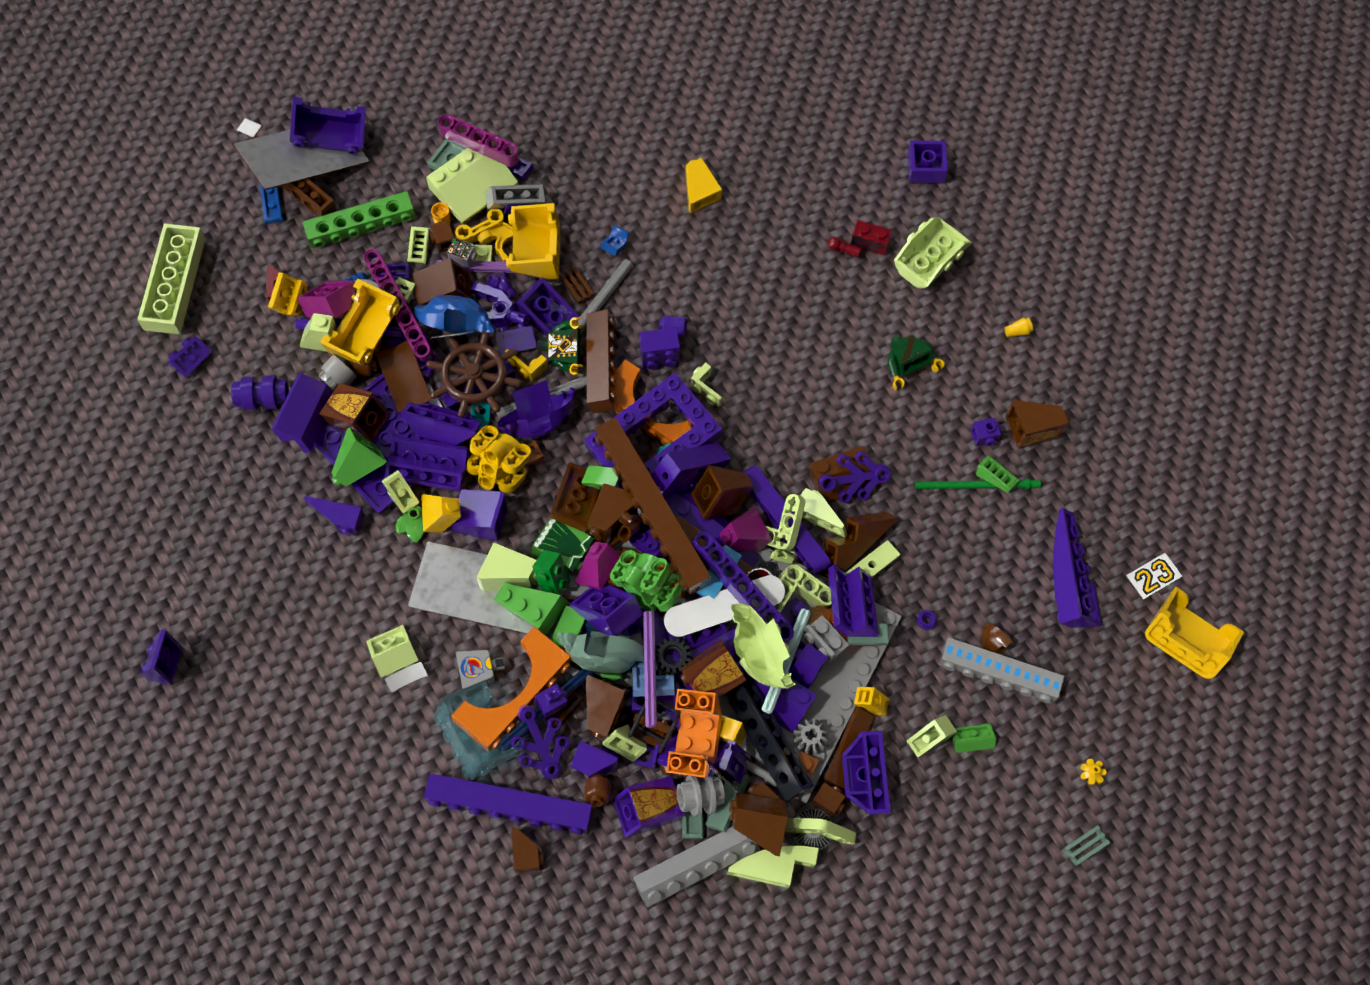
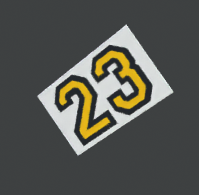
M1166 553L1126 575L1143 599L1182 577Z

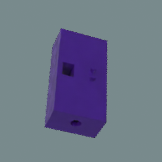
M718 442L669 452L653 471L651 477L662 496L682 492L696 487L708 465L725 468L731 461V458Z

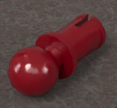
M835 236L831 237L827 243L830 250L836 251L840 249L841 254L846 253L856 258L859 257L862 247L848 243L847 240L842 243L840 238Z

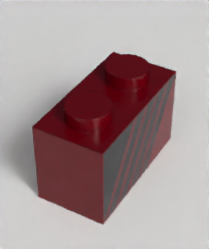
M857 220L851 244L862 247L863 250L885 255L892 230Z

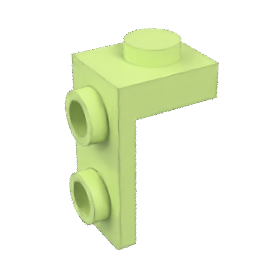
M705 363L702 367H697L693 372L691 388L697 394H702L706 397L707 402L711 405L720 407L722 397L704 384V381L711 375V366Z

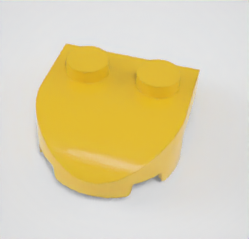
M278 273L268 308L284 315L299 316L304 311L297 298L308 292L307 283L285 273Z

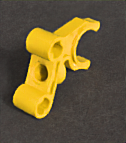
M494 208L488 212L486 221L472 228L463 224L459 225L456 228L455 234L456 238L471 244L479 241L481 245H487L496 239V253L502 262H506V257L508 256L503 252V246L508 241L513 240L514 230L512 226L504 222L502 211Z

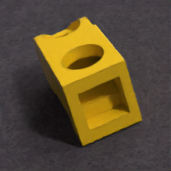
M857 687L854 705L863 707L874 715L887 716V706L890 699L875 687Z

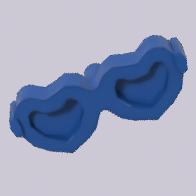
M359 272L345 278L343 281H356L357 279L368 278L365 272Z

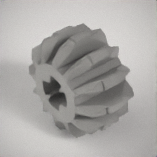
M806 719L805 726L799 723V730L794 731V735L797 736L794 739V743L799 744L798 750H802L805 747L806 754H809L810 749H812L813 754H817V748L824 750L823 744L828 743V739L825 737L828 735V731L822 730L824 727L822 723L816 726L817 720H813L812 724H810ZM810 734H814L812 740H808Z

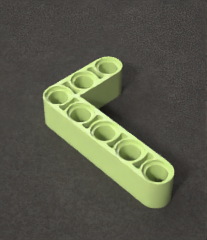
M790 565L778 577L785 588V595L782 601L774 605L779 613L793 592L819 609H824L832 604L830 588L800 566ZM788 572H792L795 575V579H791ZM805 583L811 586V591L805 588ZM821 594L826 596L827 602L821 599ZM766 614V621L770 622L773 618Z

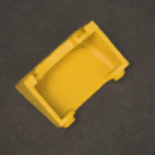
M555 203L511 206V214L508 215V221L514 230L513 253L506 257L507 268H510L511 272L538 278L543 277L548 280H559L560 222Z
M357 279L353 286L357 289L356 296L352 295L351 297L353 303L337 330L331 331L332 336L324 335L320 343L329 353L365 365L371 361L373 351L394 315L399 313L401 306L397 297Z
M1175 587L1145 631V637L1152 644L1201 677L1213 678L1231 659L1244 631L1232 624H1224L1218 630L1185 608L1189 602V597L1184 591Z

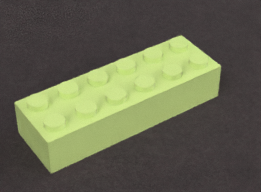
M173 224L163 225L137 319L143 330L181 334L205 243V237L200 227Z

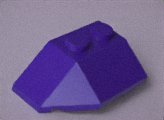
M408 403L401 413V416L418 436L427 440L455 446L474 436L481 426V422L469 414H465L461 418L458 416V411L433 404Z
M882 731L861 732L842 754L845 796L869 815L890 814Z

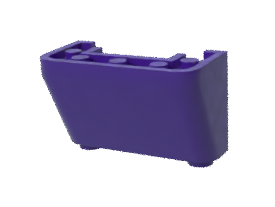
M293 97L290 142L295 147L309 146L346 151L349 154L356 155L363 149L366 107L357 106L354 111H350V108L344 111L311 106V102H307L306 105L302 103V98Z

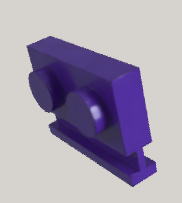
M728 740L730 746L728 749H725L724 754L721 756L718 769L733 782L741 784L748 766L746 760L750 759L751 756L736 742Z

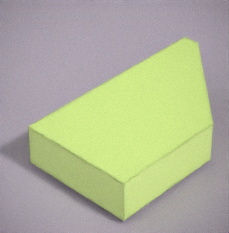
M776 549L772 552L770 558L793 564L797 561L798 556L793 550Z

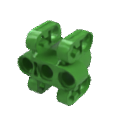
M633 550L625 551L610 573L612 582L618 587L623 586L625 592L635 595L639 606L645 611L654 612L656 608L662 612L668 611L674 606L683 590L678 581L680 577L670 573V565L666 559L647 553L639 554ZM630 557H634L632 562L626 563ZM661 565H665L663 570H657ZM673 582H678L674 588H670Z

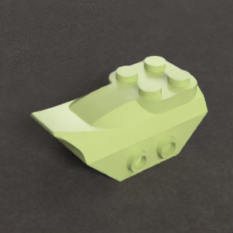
M932 217L927 222L924 221L916 233L912 232L909 235L907 243L894 259L895 266L899 274L915 287L926 288L944 270L948 271L955 259L958 261L964 254V250L972 242L941 218Z

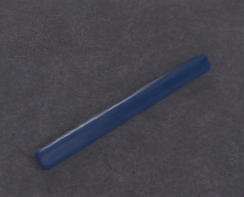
M582 669L561 688L565 690L569 697L586 682L587 675L594 674V671ZM539 708L535 710L536 724L544 719ZM521 722L499 742V746L504 751H508L512 747V737L516 735L524 737L530 731L527 723Z

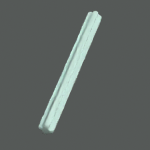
M805 608L800 610L793 628L794 636L787 643L789 657L783 661L784 674H787L811 614ZM770 687L762 706L763 712L768 714L773 712L781 691L780 688Z

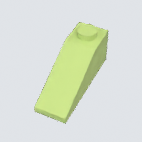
M805 488L801 494L805 499L802 518L846 538L847 532L844 524L823 496L816 490L811 491Z

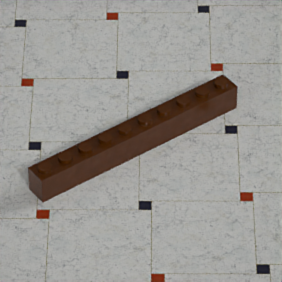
M616 417L595 427L596 435L594 438L598 446H603L605 450L603 454L606 460L613 463L612 469L616 477H621L623 480L621 483L626 493L630 492L632 496L631 502L635 509H640L642 513L640 517L643 523L650 526L651 530L649 531L653 540L659 541L661 545L659 549L664 557L667 556L669 558L672 572L679 575L680 579L678 581L682 589H687L691 595L710 585L711 576Z

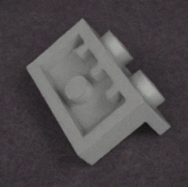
M823 615L811 625L808 624L804 629L806 640L810 644L814 643L818 651L826 655L830 662L849 647V644Z

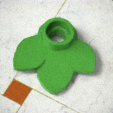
M418 505L406 511L396 522L397 534L407 532L408 537L415 543L421 539L424 533L422 509ZM416 511L417 516L411 517L410 512Z

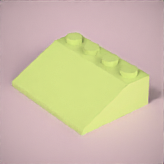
M468 148L426 177L429 189L442 203L448 206L449 211L461 224L487 207L485 192L491 186L518 184L506 165Z

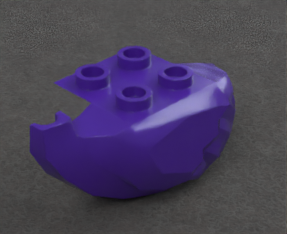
M547 380L512 392L517 409L500 418L497 423L498 428L503 430L504 433L515 434L523 438H534L549 434L562 423L564 417L571 410L575 403V389L571 387L567 393L561 391L562 394L551 396Z

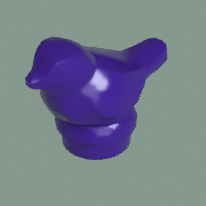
M503 272L501 276L497 274L489 276L487 286L502 290L509 299L514 298L515 290L511 287V283L506 277V272Z

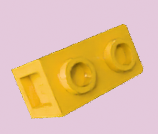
M543 355L533 359L529 367L516 356L508 359L512 368H517L523 378H528L532 382L548 368L547 359Z

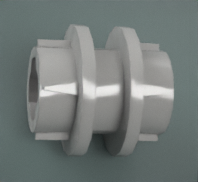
M688 775L685 782L677 785V800L682 812L690 811L696 817L701 815L702 808H704L707 814H713L716 807L724 804L725 800L724 787L720 778L707 776V778L699 777L698 781L696 776Z

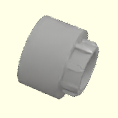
M334 354L321 366L323 371L319 374V377L334 391L339 383L349 386L357 378V375Z

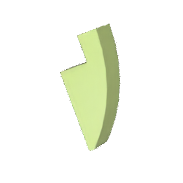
M782 846L780 857L773 855L767 850H762L734 863L729 867L727 875L789 888L794 864L814 868L819 848Z

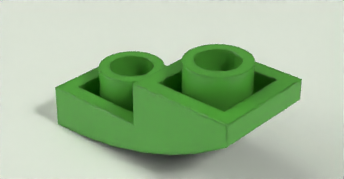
M588 466L582 480V485L600 489L605 483L618 487L621 477L617 478L612 468Z

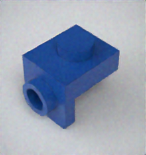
M614 225L611 234L601 242L600 248L616 256L626 247L629 232Z

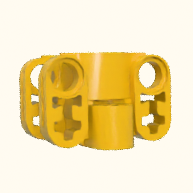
M493 426L483 427L470 442V451L473 454L467 460L466 470L472 475H478L479 484L484 489L492 490L498 484L502 492L512 493L526 478L527 470L524 465L529 461L531 449L526 444H520L510 435L498 433L497 428ZM485 433H491L494 437H487ZM524 451L526 455H519L517 452ZM521 471L523 474L517 475L515 473Z

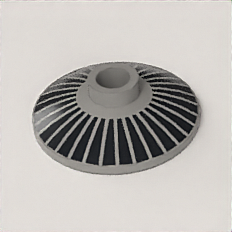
M818 809L804 810L796 817L823 819L832 822L826 813ZM793 833L794 839L800 846L819 848L818 850L826 847L831 841L830 838L821 834Z

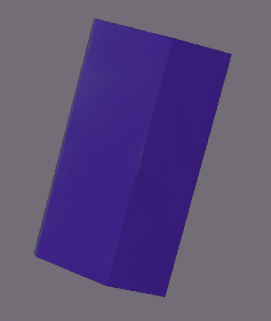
M299 373L271 429L282 442L295 440L304 453L311 452L325 422V419L319 413L333 392L327 384Z
M393 435L391 438L390 457L386 460L385 478L398 470L407 483L461 491L469 448Z
M836 565L829 567L834 627L847 637L878 636L872 576L860 567H857L848 574Z

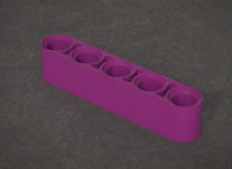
M448 114L442 115L438 119L440 133L444 138L509 167L515 166L519 162L518 149L515 144Z

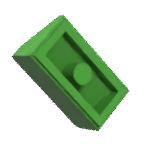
M566 605L551 641L565 649L560 643L557 633H572L578 636L585 619Z
M991 723L955 728L957 732L952 735L956 753L995 748L996 737Z

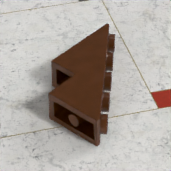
M887 512L847 517L845 526L846 538L840 536L826 539L825 553L831 562V566L836 565L845 572L898 520V517ZM828 568L822 571V574L829 577Z

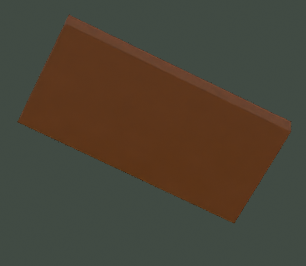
M569 462L549 518L586 532L587 523L600 489L582 485L587 469Z

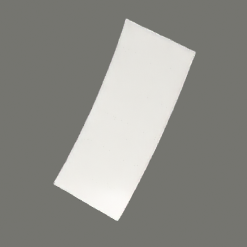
M419 662L385 678V681L391 693L399 688L428 675L422 663Z

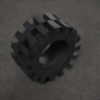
M669 637V640L665 638L662 640V643H658L655 649V662L658 672L661 670L662 675H675V677L679 676V673L683 674L681 668L690 662L691 659L690 648L688 645L685 646L686 642H680L679 638L673 640V637ZM670 650L676 651L680 656L679 662L676 664L666 662L664 658L666 652Z

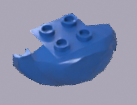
M436 295L427 305H416L413 310L417 320L424 325L438 328V330L455 333L471 332L466 333L467 335H473V330L494 333V326L485 309L470 298L455 295Z

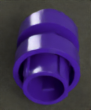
M276 375L263 376L262 382H257L255 376L242 377L241 381L233 382L231 385L233 405L243 407L245 411L258 410L259 404H263L266 410L279 409V406L284 404L289 394L287 380L278 379Z

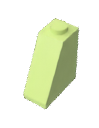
M314 313L304 329L300 347L327 351L320 342L324 335L330 337L332 336L331 331L337 330L333 316Z

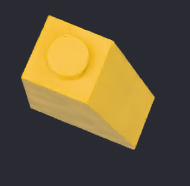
M702 158L691 160L686 164L688 209L691 214L721 200L722 189Z
M421 495L423 532L442 533L461 517L460 500L458 498Z

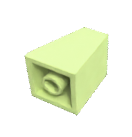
M493 543L477 575L480 590L499 591L504 583L532 589L534 585L538 584L532 567L536 560Z

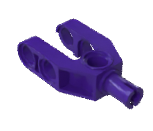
M475 282L470 289V292L472 291L476 296L485 299L486 302H494L492 310L487 312L494 328L509 327L511 322L526 326L529 322V315L517 312L513 303L502 290L479 282Z

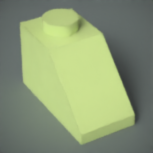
M944 715L934 719L909 738L907 743L919 758L946 741L957 731L948 717Z

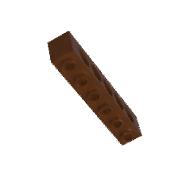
M309 179L281 186L317 217L336 211L334 200Z

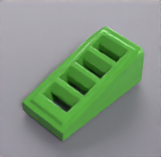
M987 456L978 465L976 472L978 477L1007 493L1019 483V480L990 456Z

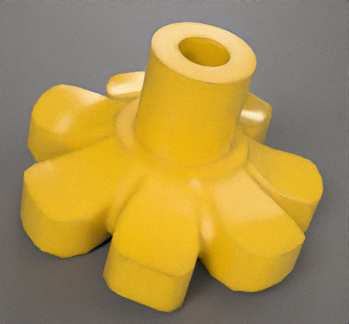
M1088 759L1086 764H1082L1080 767L1084 771L1080 775L1081 779L1085 780L1088 778V784L1094 785L1095 781L1098 784L1104 781L1102 776L1107 774L1106 769H1101L1103 763L1101 761L1094 763L1093 759Z

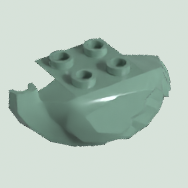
M591 631L588 648H584L587 634L577 636L572 633H557V637L565 651L582 669L600 673H624L636 662L644 663V646L631 640L630 636H608L601 632Z

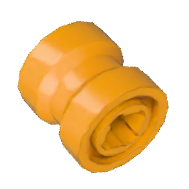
M445 203L434 204L431 208L434 223L448 221L450 224L451 215L448 206Z

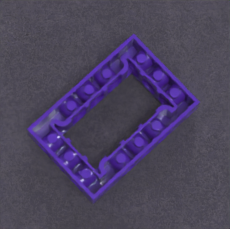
M673 373L615 416L625 434L629 436L632 433L635 434L636 430L646 422H651V419L661 411H666L669 408V400H671L677 407L679 414L682 413L688 420L689 426L693 427L644 463L650 475L667 453L712 444L723 436L720 425L676 373ZM595 431L584 439L585 446L602 467L612 468L614 466L611 461L608 462L603 454V451H605L603 446H598L595 441ZM622 479L620 480L618 485V488L623 489V486L621 484L623 482Z

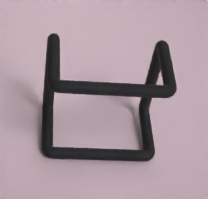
M656 698L657 704L677 714L665 739L638 725L645 712V703L628 737H632L635 730L638 729L662 742L658 750L659 753H662L680 719L681 711L675 710L674 707Z

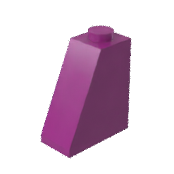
M756 508L749 510L730 522L719 533L724 545L733 550L761 551L772 540Z

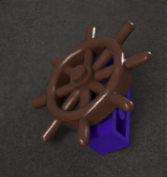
M488 332L482 333L479 343H467L461 346L456 338L451 335L448 337V341L454 350L447 355L444 362L440 363L429 360L426 363L428 368L441 370L443 382L440 388L431 392L430 397L432 399L440 397L446 408L458 411V416L461 418L465 416L468 405H480L488 402L494 412H499L500 406L494 398L499 395L504 385L519 387L522 384L521 380L516 379L515 372L508 362V359L517 354V350L512 348L500 355L494 348L487 345L490 335ZM476 354L473 363H471L467 355ZM483 355L490 358L488 362L481 365ZM460 359L465 368L454 366V364ZM450 372L460 374L457 379L450 381Z

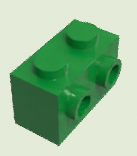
M543 550L532 566L541 591L561 595L570 582L561 553Z

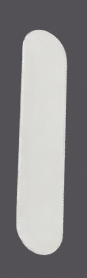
M769 575L752 581L773 606L782 601L785 588L779 578ZM743 584L738 585L741 592H746V587ZM726 589L718 592L714 599L708 595L670 608L665 614L664 625L670 634L681 637L732 620L731 606L732 604H739V602ZM752 599L753 606L759 608V602Z

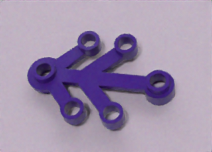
M859 451L855 455V460L859 464H865L871 470L863 472L850 461L848 456L840 454L837 457V463L841 467H846L853 474L836 477L825 474L820 477L819 486L824 491H831L835 485L852 482L847 490H842L838 494L839 500L843 503H848L856 490L857 497L861 500H866L869 497V493L878 483H884L889 480L890 469L884 464L876 465L868 459L867 454ZM861 455H864V458L862 460H859V457ZM843 458H846V461L844 463H841V460ZM871 479L865 488H859L865 480ZM863 491H865L864 496H860V494ZM847 494V497L842 499L843 495Z
M529 705L521 706L518 710V717L527 723L535 743L526 741L516 735L512 737L511 745L515 749L523 748L540 754L543 762L532 759L528 754H522L518 760L519 764L523 767L530 766L539 769L545 778L554 779L561 772V765L558 761L562 750L569 744L567 737L564 735L557 736L555 739L556 746L550 757L548 749L555 731L561 727V721L556 717L549 718L544 738H542L535 722V709ZM530 711L531 716L529 718H526V712ZM556 720L557 725L552 727L551 723ZM564 738V744L559 745V741ZM520 739V744L515 746V741ZM528 757V762L523 764V759ZM554 766V771L550 773L549 768Z

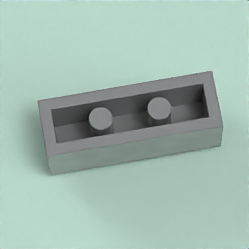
M543 184L491 186L485 192L487 210L494 208L505 209L506 205L513 204L536 205L545 202Z

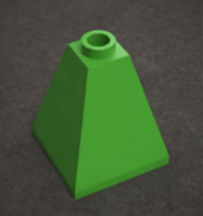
M349 427L331 472L333 475L332 481L338 486H342V484L348 486L384 465L386 459L378 446Z

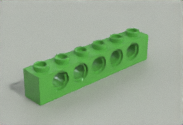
M405 191L303 221V225L311 249L333 242L337 243L350 237H357L367 232H374L380 228L391 227L397 223L408 222L415 218L408 192Z

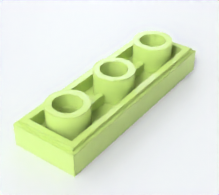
M887 540L848 570L846 574L860 567L873 578L896 560L900 553Z

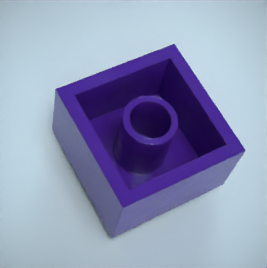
M910 141L907 151L909 182L944 183L948 172L946 141Z
M676 327L639 332V350L643 369L652 370L661 366L673 367L679 364L680 346Z

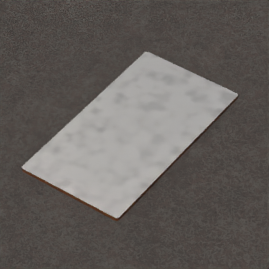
M290 130L234 143L235 149L264 190L369 162L362 151L352 155L346 151L309 146L295 147L290 142Z
M427 542L408 604L410 608L525 634L534 627L493 600L499 591L480 590L477 575L487 554ZM539 583L532 588L541 591Z

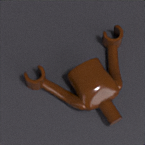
M626 510L623 511L619 521L624 525L620 527L618 536L609 544L612 548L620 541L627 542L638 534L641 525L644 524L638 514H629Z

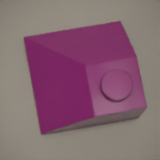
M595 542L584 559L575 584L601 590L609 579L610 573L619 560L620 555L608 543Z

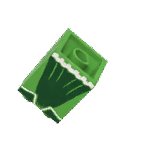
M550 518L533 544L531 556L538 559L543 550L561 553L568 574L572 575L574 571L578 572L583 564L582 558L585 554L589 553L594 538L585 532Z

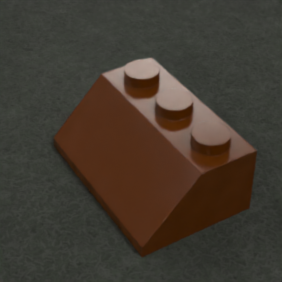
M864 446L810 463L808 470L816 491L823 496L827 503L839 500L838 494L842 490H847L852 482L835 485L833 490L824 491L819 486L820 477L825 474L832 477L853 474L846 467H841L837 463V457L840 454L848 456L850 461L863 472L871 471L865 464H859L855 460L857 452L863 451L867 454ZM861 455L859 457V460H862L864 458V455ZM843 458L841 460V463H844L846 461V458ZM871 479L865 480L859 488H865Z

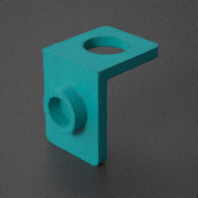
M489 403L471 405V416L481 422V426L476 434L483 427L489 425ZM476 407H484L486 413H478Z

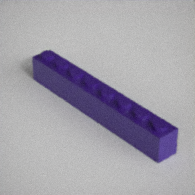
M429 774L424 794L425 801L433 807L446 805L449 806L448 809L453 811L467 809L469 810L468 813L474 815H481L482 812L489 814V817L494 819H501V816L508 817L511 822L521 823L523 820L530 822L529 825L541 827L544 824L549 825L552 830L562 831V828L569 829L570 833L582 835L583 832L588 833L593 809L591 804L435 774Z

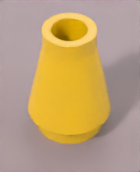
M1023 317L1004 327L1008 338L1011 336L1029 335L1030 332H1033V326L1030 318Z

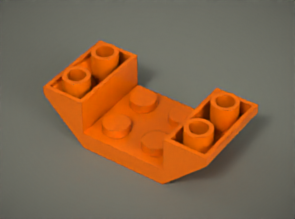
M677 689L675 710L681 711L676 752L669 751L666 772L707 778L711 769L702 754L714 764L717 758L722 721L718 694Z

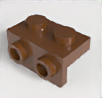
M638 713L635 714L633 724L638 716ZM644 713L638 725L665 739L672 724L668 721L660 720V722L657 721L656 727L648 728L645 725ZM638 729L633 734L634 738L654 747H656L657 743L660 744V747L662 745V742ZM673 730V732H672V734H671V736H670L668 742H669L670 739L672 738V736H673V734H674V730Z

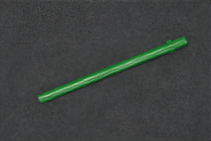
M1025 478L1024 480H1019V483L1014 488H1024L1025 490L1040 488L1041 481ZM987 481L915 482V489L998 488Z

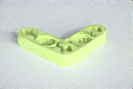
M791 494L787 497L779 529L765 525L768 533L773 532L774 534L773 540L767 545L782 550L794 548L805 508L803 496ZM790 517L793 518V525L791 527L788 526ZM780 539H786L787 544L785 542H781Z
M812 818L787 819L785 832L821 834L840 843L855 844L856 832L830 821Z

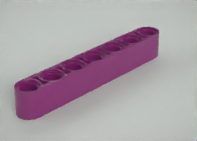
M376 249L367 250L364 254V261L379 289L387 292L389 288L394 287V290L389 294L397 297L399 303L402 302L399 313L394 315L414 354L422 362L432 360L434 351L386 261ZM374 257H378L375 262H371ZM386 272L384 277L379 278L381 273ZM406 318H411L409 323L404 324ZM419 333L418 338L413 340L412 336ZM423 349H428L425 355H420Z

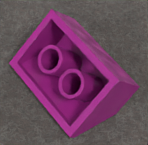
M355 280L326 281L298 297L297 299L306 317L311 318L314 313L330 315L334 319L343 317L344 312L349 310L351 306V297L355 290L353 287Z

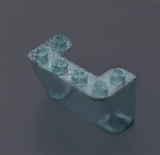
M485 680L442 697L436 708V714H434L436 724L441 726L445 741L450 743L453 749L454 758L457 761L459 760L462 766L464 777L470 780H474L512 759L523 750L522 748L515 749L512 746L508 751H504L499 746L497 749H492L488 752L453 722L451 715L464 701L479 708H491L490 703L494 696Z

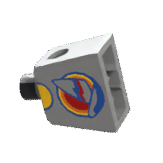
M489 650L456 652L464 693H469L495 682L494 671L505 669L503 657L491 660Z

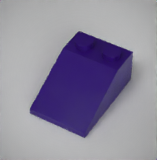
M543 277L535 281L513 304L518 312L529 315V323L547 337L548 332H552L553 327L574 317H580Z
M607 584L601 590L587 589L569 604L574 611L601 633L608 636H619L643 614L635 595Z
M161 629L154 637L153 642L149 644L148 658L142 666V676L147 681L172 685L183 647L167 630Z

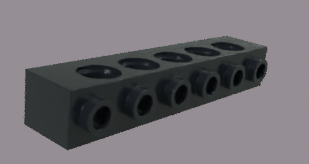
M753 678L742 682L725 693L729 704L734 709L739 721L743 723L749 739L755 746L759 757L764 762L785 801L796 798L813 787L811 779L773 713L768 714L762 711L765 699Z

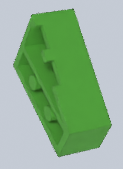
M507 583L503 584L493 599L546 635L569 602L558 594Z

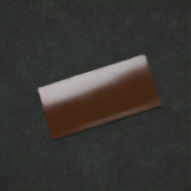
M408 341L375 353L398 412L403 411L408 403L423 404L431 400Z

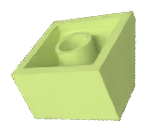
M404 625L366 641L371 657L381 677L392 675L397 670L411 666L418 661Z

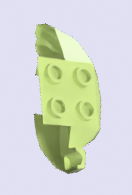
M741 603L732 604V619L737 623L734 645L736 654L741 658L739 663L744 670L759 683L773 688L788 689L794 686L795 683L791 680V673L784 674L783 661L789 657V648L782 640L779 625L775 623L774 619L766 624L751 606Z

